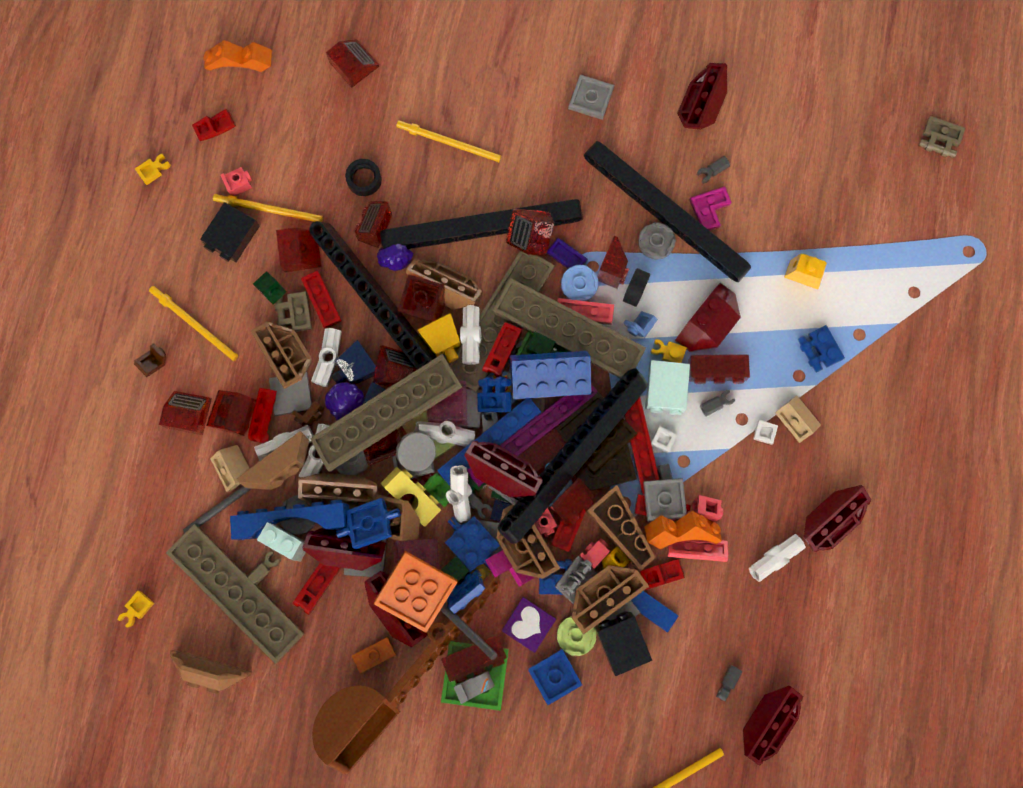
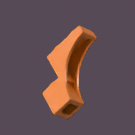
M223 40L205 52L203 57L205 61L204 69L211 71L220 67H243L262 72L271 67L272 50L255 42L243 48Z
M693 510L676 522L661 515L644 526L647 542L659 549L686 540H704L714 544L722 541L719 525Z

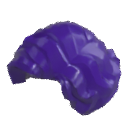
M401 244L391 245L383 250L381 247L377 253L378 263L381 267L389 268L393 271L402 270L411 263L413 253Z
M348 382L338 383L327 392L325 405L336 421L360 407L365 397L355 384Z

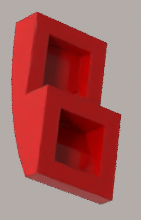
M227 109L211 118L206 116L192 124L200 141L213 138L236 127Z
M679 559L640 571L641 576L649 586L647 589L685 578Z

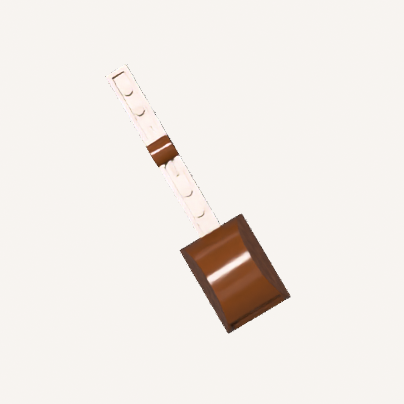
M492 572L483 580L485 589L481 595L473 598L464 609L456 612L466 624H469L473 619V614L485 605L488 596L494 594L499 588L500 581L498 577H494ZM451 620L446 625L436 622L430 626L427 634L432 642L385 698L370 687L356 685L341 689L322 705L314 721L312 739L318 757L326 765L345 775L350 773L401 712L396 706L405 701L410 689L415 688L419 684L420 677L433 667L436 658L442 656L447 650V645L459 636L460 629ZM444 631V634L441 638H435L438 632Z

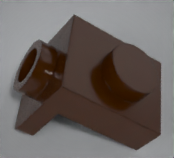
M152 344L150 345V351L134 360V365L148 377L165 366L166 354L162 348Z
M314 401L303 416L295 410L292 414L296 416L294 420L302 426L305 423L311 426L314 421H318L321 418L324 408Z

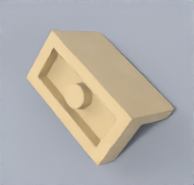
M795 396L775 412L799 443L812 435L821 426L798 396Z
M238 445L218 450L210 458L226 492L234 490L240 484L237 478L250 469Z

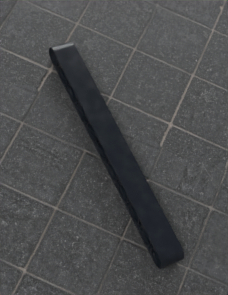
M596 141L585 152L584 158L588 163L660 222L670 227L676 235L731 280L740 282L751 269V265L743 257L601 142Z
M572 199L385 229L380 232L382 250L395 244L404 245L407 249H415L512 233L516 215L532 222L531 230L576 223L583 220L580 200Z
M313 222L309 229L311 236L418 370L437 358L334 227L326 222ZM388 311L390 312V317H389V319H388V317H387V312H388ZM399 325L401 326V332H400V333H399V331H398ZM410 340L413 341L412 348L410 346ZM422 354H423L424 357H425L424 362H422V360H421V355H422Z
M636 368L630 369L622 376L539 475L543 481L537 493L533 496H522L498 525V531L510 543L515 544L524 537L646 390L648 383L639 370Z

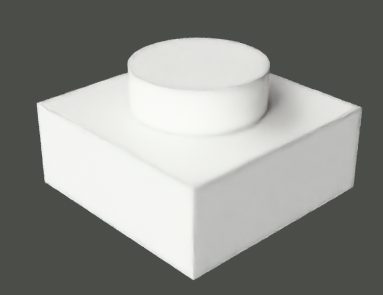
M759 420L753 439L772 445L778 425Z
M659 427L651 445L668 453L677 435Z

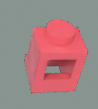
M242 167L225 175L224 173L220 175L227 191L232 196L252 188L250 184L252 178L247 170L244 171Z
M699 495L692 503V510L712 522H717L723 516L722 500Z
M548 508L534 523L541 535L544 534L545 537L555 533L554 529L557 527ZM543 518L548 520V524L545 526L540 523V520Z
M600 538L596 543L591 542L585 549L587 553L585 555L581 553L579 557L584 561H590L592 563L591 568L595 569L610 552L607 549L609 545Z

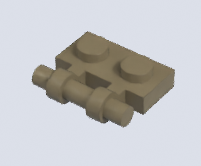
M930 116L927 119L922 134L929 137V140L921 139L918 146L925 148L929 152L941 153L943 157L955 158L957 151L951 149V147H958L960 145L965 128ZM938 140L944 142L945 145L941 146L935 144V141Z
M306 291L287 294L288 302H283V297L276 302L274 306L278 314L277 325L286 328L292 325V330H295V332L312 329ZM287 309L290 311V318L285 317V310Z

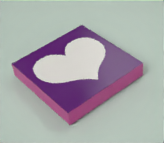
M523 597L505 624L502 632L535 653L556 618Z

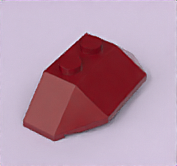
M709 63L706 69L701 71L690 82L677 112L684 128L701 130L715 123L727 94L726 63Z
M719 283L689 320L675 341L681 346L687 347L686 350L689 352L717 348L741 318L736 294L722 283Z
M473 440L464 455L475 478L508 497L533 496L537 493L543 481L529 462L495 443Z
M858 485L834 491L806 517L804 539L812 551L833 549L861 524L867 511V506L872 500L864 486Z
M320 528L307 533L302 547L303 551L323 565L363 571L382 561L386 543L381 540L362 548L354 549L352 548L349 535L338 538L336 530Z
M379 571L364 582L369 606L392 638L412 648L427 637L428 634L374 605V600L390 576L385 574V572Z
M788 685L763 696L743 728L744 755L760 766L763 764V761L770 759L778 753L799 719L803 695Z

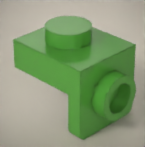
M435 473L427 480L423 487L445 507L449 503L446 493L450 490V486L438 473Z

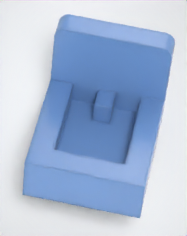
M641 311L634 322L625 320L624 325L628 328L627 331L635 337L639 335L645 338L658 319L652 314Z

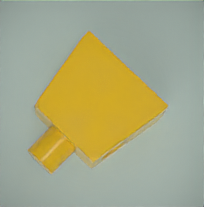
M799 254L790 260L784 278L819 289L827 262L806 254Z
M451 314L418 329L419 335L436 357L441 354L445 355L449 363L459 358L455 349L459 348L461 344Z

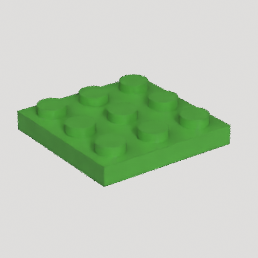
M451 641L448 647L441 703L501 711L509 649L491 647L497 653V657L491 660L476 644ZM489 671L495 686L461 704L454 686Z

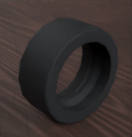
M369 159L355 160L346 169L345 178L348 187L358 196L372 195L381 186L382 177L380 170L375 162ZM366 168L372 170L375 177L370 185L359 187L353 182V175L359 169Z
M638 268L635 270L624 295L623 302L637 307L650 278V273Z

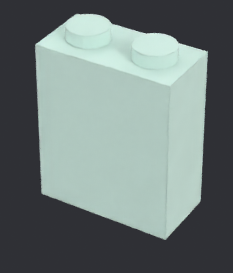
M651 360L649 364L646 409H650V412L653 413L670 411L669 414L681 415V412L684 413L686 411L690 364Z
M268 522L257 538V541L291 560L301 562L306 553L302 548L304 540Z

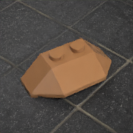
M414 259L406 269V273L411 281L417 279L441 286L442 302L438 303L452 310L466 307L467 305H474L482 294V290L478 288L471 277L439 262Z
M270 322L250 330L284 389L302 380L312 359L295 330L274 325Z
M299 431L239 476L237 481L245 488L272 490L281 486L284 480L298 473L299 469L304 466L309 439Z
M319 473L298 479V498L309 507L312 506L311 503L323 502L324 505H328L332 500H342V503L349 504V509L376 500L378 484L363 476Z
M513 504L503 509L501 520L512 509ZM535 524L515 544L510 543L499 531L497 532L496 539L516 573L544 579L560 569Z
M609 565L576 589L572 619L584 635L649 586L637 570Z
M179 650L170 651V657L181 679L187 681L188 686L199 688L201 685L207 687V691L212 693L226 690L251 676L252 673L245 669Z

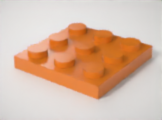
M404 551L374 600V605L427 633L458 581L427 562Z

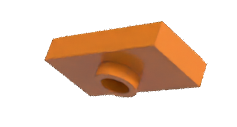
M386 637L353 654L352 658L361 674L396 656V653L389 638Z

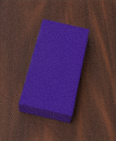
M559 238L556 239L547 251L549 256L567 269L575 265H585L588 261L585 256Z

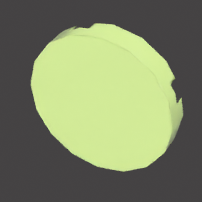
M571 616L559 625L557 641L566 653L572 656H581L588 653L594 647L596 630L593 627L583 635Z

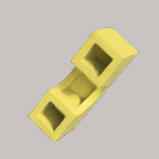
M396 467L380 484L396 499H400L405 494H413L414 501L411 506L419 517L420 523L425 527L441 511L437 506L439 502L432 495L428 497L424 493L426 489L419 482L415 484L411 480L413 476L405 468L401 471Z

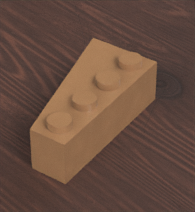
M618 485L587 510L588 515L610 540L619 547L638 571H642L656 558L642 534L636 519L633 517L626 500L622 496Z

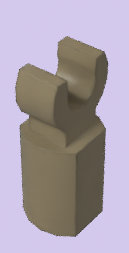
M273 552L267 553L265 561L260 562L247 576L255 585L271 571V567H276L280 564V559H277L274 563L270 561L271 556L274 554Z

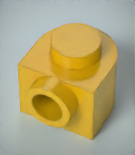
M616 546L602 560V566L604 569L609 565L623 568L630 560Z

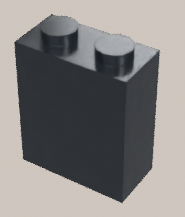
M224 202L200 240L204 243L203 247L212 253L216 251L220 253L219 256L228 262L232 260L236 263L260 225L252 217Z
M622 612L616 616L617 618L610 621L608 619L603 620L598 626L594 627L615 676L653 661L636 618L631 612Z

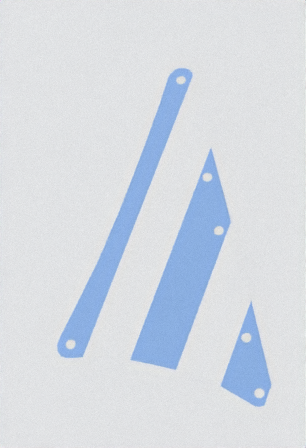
M966 235L863 246L745 252L738 254L751 265V269L740 282L731 280L701 254L670 253L669 256L663 259H652L643 253L596 251L586 252L582 255L588 259L585 266L591 261H595L599 265L598 271L595 272L598 278V289L595 295L589 299V302L614 305L612 325L599 324L646 347L636 369L639 370L647 383L651 360L663 361L662 354L653 355L651 353V349H660L659 345L654 344L655 339L661 340L666 346L669 341L678 344L675 339L719 283H722L736 294L741 318L717 348L693 352L686 350L682 363L690 364L686 411L684 413L681 412V415L669 414L670 411L653 413L650 412V409H646L647 388L640 396L650 441L652 442L659 427L677 435L668 453L652 445L656 467L669 464L672 478H683L684 482L755 431L759 420L765 422L776 415L775 412L795 396L800 398L901 321L985 260L987 252L984 244L978 238ZM966 246L973 247L975 255L970 258L964 256L963 248ZM799 254H806L827 262L819 289L784 278L791 259ZM638 268L651 275L637 307L623 302V298L633 274ZM914 286L920 290L918 298H911L909 296L908 290L910 287ZM641 311L652 314L658 319L645 338L639 335L636 337L631 335L627 331L628 328L624 325L625 320L634 322ZM827 325L845 359L827 368L822 361L820 365L823 370L816 373L813 366L810 367L809 359L805 352L801 351L798 339L805 336L806 340L810 342L808 334ZM856 329L865 331L866 336L864 340L858 341L854 338L853 333ZM812 347L811 349L813 350L815 356L818 357L819 354L817 350L815 349V347ZM796 370H802L805 373V379L802 382L794 380L793 373ZM609 373L612 389L620 378ZM730 390V393L725 395V398L728 401L735 399V402L731 405H723L722 409L706 417L700 405L716 396L721 397L724 391ZM744 413L747 415L748 422L746 425L737 424L736 416L738 414ZM629 442L628 447L637 480L618 484L622 496L630 499L631 506L629 509L633 517L637 516V514H634L637 494L642 495ZM685 455L689 457L690 464L688 467L683 468L678 465L677 461L680 456Z

